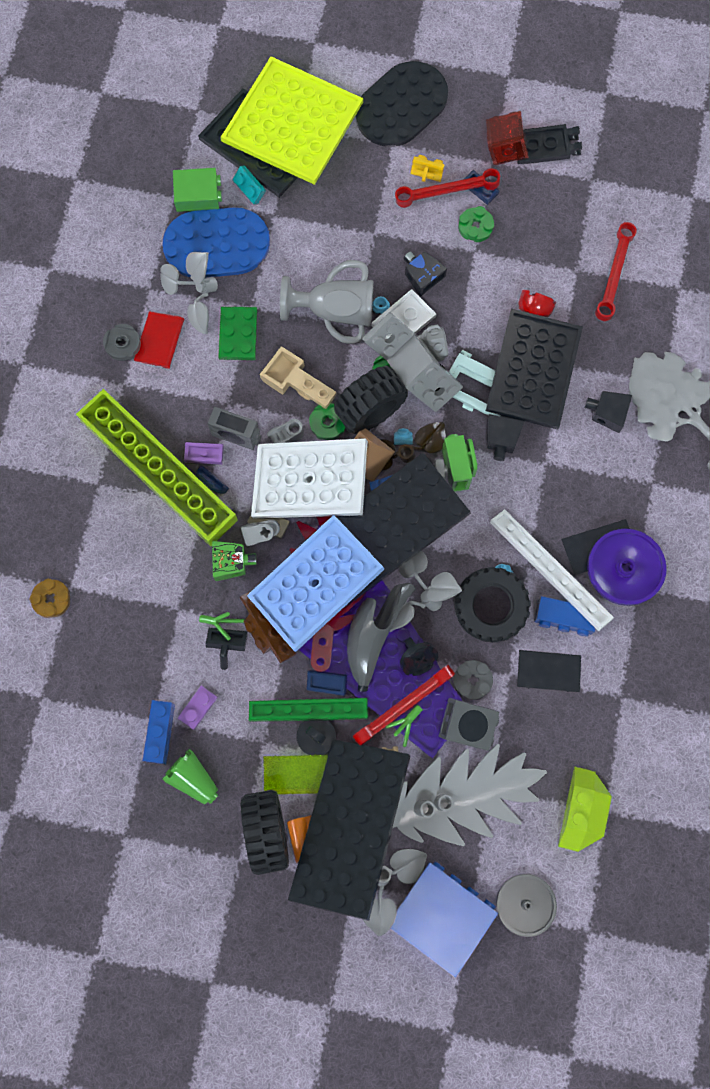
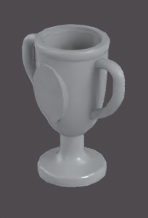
M346 260L334 267L326 281L314 287L310 292L294 290L290 277L283 276L280 290L281 321L288 320L290 311L293 308L309 307L315 315L324 320L328 331L337 340L346 344L361 342L365 336L364 325L370 327L372 321L374 281H366L368 278L367 265L359 260ZM345 268H359L362 271L361 280L332 281L334 276ZM331 322L358 325L359 333L355 337L344 336L334 329Z

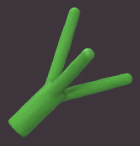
M226 612L217 617L200 615L199 622L214 625L227 640H230V636L219 623H244L245 619H223L230 615L229 612Z
M418 705L405 718L386 726V728L402 724L394 733L395 737L406 727L403 747L407 746L411 723L422 711V708Z

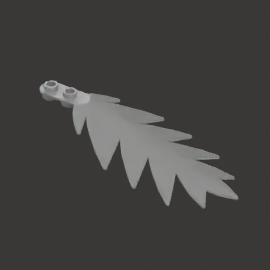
M496 744L478 763L469 777V749H465L440 785L441 758L437 757L424 770L407 795V781H404L393 828L397 827L404 835L420 843H423L424 840L415 828L442 841L465 846L464 841L448 819L450 818L457 824L478 834L493 838V834L477 810L500 820L521 825L522 822L501 799L523 803L539 802V798L527 788L538 782L547 774V771L533 768L522 769L526 753H522L509 760L494 773L500 747L499 744Z

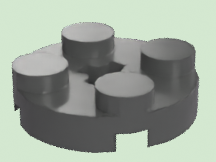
M118 324L115 325V328L105 333L103 345L110 357L115 360L125 361L135 358L141 347V339L132 326ZM122 339H125L126 344L120 346L118 341L120 342Z
M476 660L466 661L455 672L453 677L454 687L464 698L479 700L487 695L492 688V672L485 663ZM471 675H475V678L479 679L475 686L468 682Z

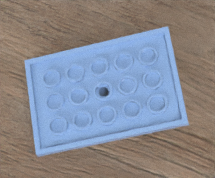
M333 515L247 596L296 652L384 570V567Z

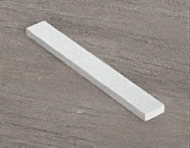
M505 509L491 519L490 523L598 631L613 620L614 617Z

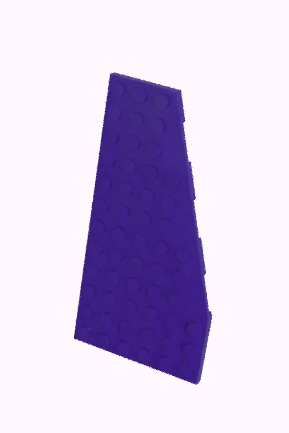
M383 580L368 590L341 617L355 614L361 603L368 597L376 600L373 621H375L391 591ZM350 622L344 628L334 631L331 664L325 672L346 674L347 690L357 698H367L368 707L381 716L433 677L441 668L435 660L433 662L434 666L419 676H413L412 674L408 676L403 672L400 667V659L407 650L403 641L411 637L415 644L424 642L409 622L401 628L395 629L392 632L389 631L380 651L368 691H359L347 656ZM313 636L298 649L310 660ZM320 638L319 644L325 645L326 639ZM318 658L317 664L319 666H322L324 664V659ZM449 681L439 686L393 721L405 718L416 705L420 706L422 711L411 723L408 740L431 759L447 741L438 736L448 699L452 698L462 701ZM402 724L393 726V728L397 730ZM406 727L400 732L403 736H405Z

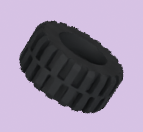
M377 367L360 376V378L353 381L349 387L343 390L344 392L335 401L334 411L349 432L358 434L359 431L364 429L370 431V429L386 421L388 417H391L404 404L405 399L408 397V389H406L399 376L391 367Z
M488 567L473 572L462 581L460 585L462 592L456 595L454 601L455 614L459 624L468 634L478 640L493 643L508 640L512 636L517 635L520 629L525 626V622L530 615L531 600H529V592L525 588L523 581L517 578L514 573L503 568ZM485 587H499L509 596L510 611L507 617L498 623H486L475 613V596Z
M267 790L244 795L240 803L245 847L252 873L261 875L287 869L289 867L288 847L277 792Z

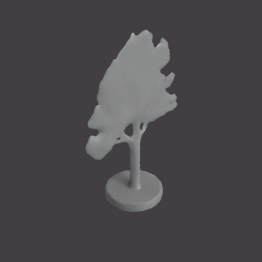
M648 352L643 353L640 358L635 357L632 374L629 377V394L632 395L633 404L638 406V421L641 423L652 422L654 424L647 427L648 436L660 441H670L673 439L676 428L688 423L697 427L710 441V428L700 416V405L705 404L710 399V380L709 382L699 381L702 377L700 369L694 368L692 373L683 372L682 369L686 363L675 353L664 352V359ZM685 411L690 418L682 419L678 417V413ZM709 461L708 464H707V467H708L709 470H710V461Z

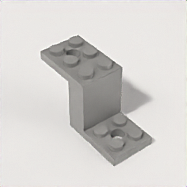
M391 312L362 338L367 345L387 360L406 389L435 412L463 388L458 380L440 366L422 339ZM388 334H392L391 337L385 339Z

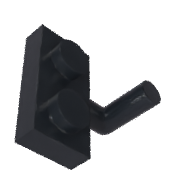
M217 628L208 629L205 642L206 648L221 649L220 668L222 670L228 668V650L245 651L248 631L224 629L231 638L227 640Z

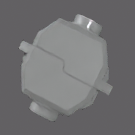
M438 324L431 325L421 335H417L422 339L437 362L443 361L448 356L446 335L443 327H440Z

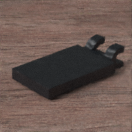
M566 124L514 130L517 164L570 159V155H581L582 141L570 143V140H579V126L567 129Z

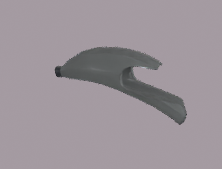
M410 583L394 586L375 621H373L376 600L368 597L361 603L353 617L348 633L347 656L352 675L358 684V690L361 692L368 691V686L385 639L403 605L416 590Z

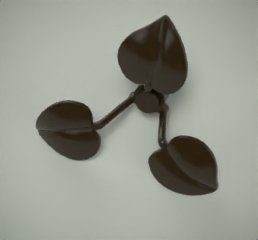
M433 422L421 427L416 432L414 438L420 447L408 444L400 446L396 454L392 455L382 470L391 468L393 459H396L398 456H400L404 463H410L415 458L414 450H422L424 448L428 453L441 451L444 439L446 438L445 423ZM380 439L383 443H385L387 446H389L392 450L395 451V446L391 441L386 439Z

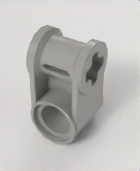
M291 419L271 429L267 436L271 438L273 443H291L301 439L304 435V430L299 420ZM293 427L300 428L296 433L290 432Z
M273 519L253 522L240 527L246 546L268 541L280 531L279 523Z

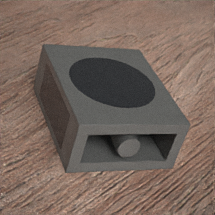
M214 407L207 423L212 436L254 450L255 445L258 446L260 444L262 435H260L257 421Z
M449 698L438 737L489 751L490 746L494 742L495 727L499 723V711Z

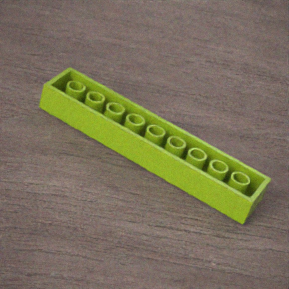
M104 389L76 413L81 423L210 547L212 546V541H217L238 521L236 514Z

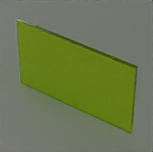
M328 755L263 756L264 791L274 790L277 794H318Z

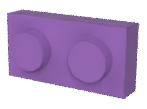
M186 442L184 462L222 464L224 446L223 444Z
M200 686L178 719L195 730L218 697Z

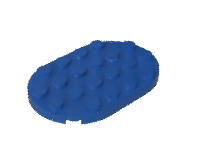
M221 208L184 213L170 223L163 236V251L167 262L174 265L180 274L191 277V275L186 270V258L191 252L209 253L205 278L250 272L257 268V265L266 258L270 247L269 231L264 221L254 212L243 208Z

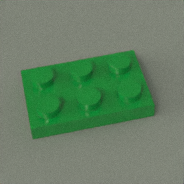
M221 306L219 360H256L257 307Z

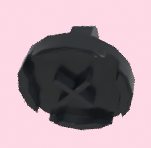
M411 637L403 641L407 650L400 659V667L406 675L419 676L434 666L433 662L438 659V651L433 644L428 642L415 644Z
M328 720L303 721L297 730V743L300 749L310 756L317 757L327 754L330 751L333 739L336 740L335 729Z

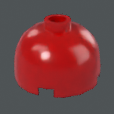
M522 290L518 302L520 311L549 317L552 314L557 303L554 299L540 293L530 295L529 290Z

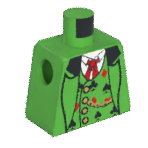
M212 541L213 578L215 581L246 575L245 565L257 564L256 553L245 554L244 545Z

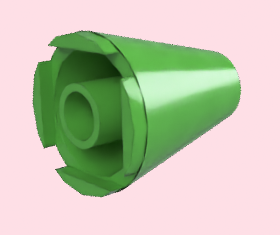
M188 749L185 752V756L183 758L180 757L165 773L166 776L162 777V780L203 804L207 802L211 804L218 796L216 793L218 788L194 752Z

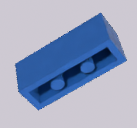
M542 596L539 598L534 622L539 623L538 626L544 628L554 626L558 627V630L562 632L572 630L576 631L577 635L585 637L595 632L596 628L571 603Z
M152 700L142 760L144 762L165 765L167 763L175 704L172 702Z

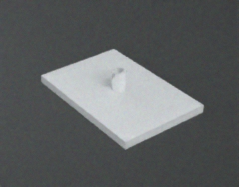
M366 439L258 444L251 517L284 518L363 515L368 441Z

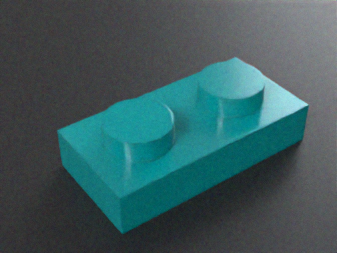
M245 166L239 167L232 179L233 182L253 205L258 204L266 192L265 188Z

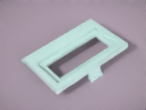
M462 350L449 373L456 379L461 372L491 387L495 370L471 359L472 354ZM462 391L453 396V398L463 402V408L471 412L473 409H476L488 416L489 414L501 416L485 411L486 403Z

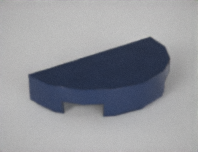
M202 465L197 469L196 477L208 489L220 494H225L229 490L223 482Z

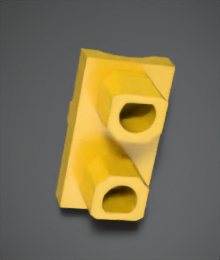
M424 155L414 156L410 174L422 177V182H426V179L441 182L444 170L443 161L436 159L433 162L427 160Z

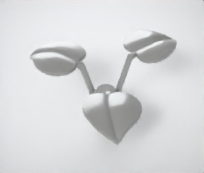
M191 252L186 258V270L191 275L190 278L193 281H179L177 268L172 264H165L160 269L161 284L165 292L170 295L177 292L178 284L196 286V290L202 293V295L194 300V304L188 306L187 315L189 322L197 331L202 334H208V309L203 302L199 301L207 297L209 292H215L218 284L214 277L205 278L209 253Z
M420 551L399 567L401 576L404 578L415 576L416 580L425 590L420 597L421 603L406 601L390 632L407 625L414 617V607L412 605L422 608L428 607L431 611H437L442 606V601L462 592L455 578L448 572L436 575L431 581V586L426 587L418 576V573L423 572L428 564L427 556L423 551Z
M414 849L400 850L394 853L390 859V866L394 871L383 866L378 884V899L374 900L370 920H363L377 936H382L389 931L397 914L396 905L393 900L388 898L382 899L384 886L389 882L391 875L397 874L399 881L411 884L416 882L424 870L427 858L426 853Z

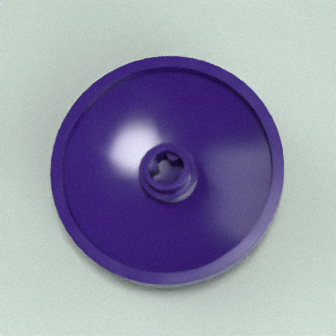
M618 529L602 536L591 549L587 563L589 579L595 590L606 600L623 606L638 605L652 598L661 589L667 571L666 560L659 545L645 533L633 529Z

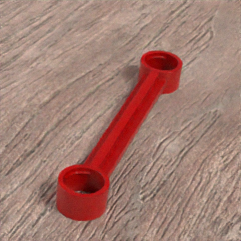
M491 168L484 171L482 176L414 190L402 186L395 192L396 203L398 206L406 208L414 200L478 187L494 190L500 185V173L498 170ZM489 176H494L497 178V181L490 183L485 179ZM401 194L410 195V198L407 200H400L398 197Z
M630 222L622 223L617 231L619 242L604 297L595 311L596 317L601 321L610 320L615 313L613 301L629 242L634 239L637 232L635 225ZM629 229L632 232V236H624L621 230ZM606 306L611 310V314L603 315L599 308Z
M449 665L445 666L352 737L357 744L363 745L379 731L455 675L454 671Z

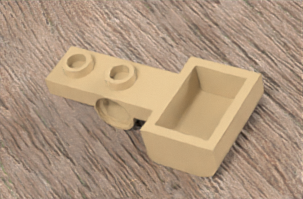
M281 346L260 373L262 381L282 395L291 386L306 400L311 399L327 409L336 397L337 392L302 370L305 366L304 360Z

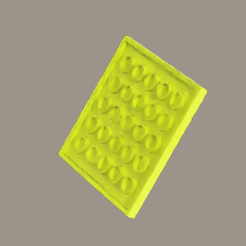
M270 57L222 134L221 142L315 185L363 104V98L276 58Z

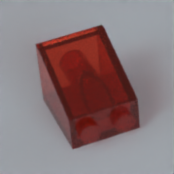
M521 111L486 119L488 148L494 165L529 158Z

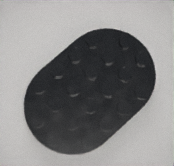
M418 61L404 62L392 67L361 96L363 104L356 114L358 129L365 138L380 146H400L410 142L444 110L448 99V86L444 76L428 63Z

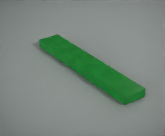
M367 698L249 701V722L368 719Z

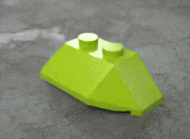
M574 767L558 847L579 852L604 837L612 796L594 771Z

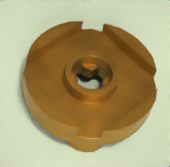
M48 578L34 587L29 600L33 610L44 618L58 617L65 613L70 605V592L62 582ZM54 594L55 596L53 598L55 601L53 603H46V597L48 595Z

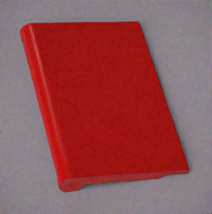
M149 311L141 335V347L135 355L134 361L170 369L185 319L179 316Z

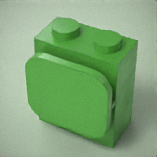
M216 168L173 170L174 204L177 212L219 209V202H222V193L218 191V186H221V176L217 175Z
M452 434L444 439L442 447L445 466L447 465L448 484L454 492L468 490L472 477H475L477 472V460L472 439H467L465 444L464 435Z

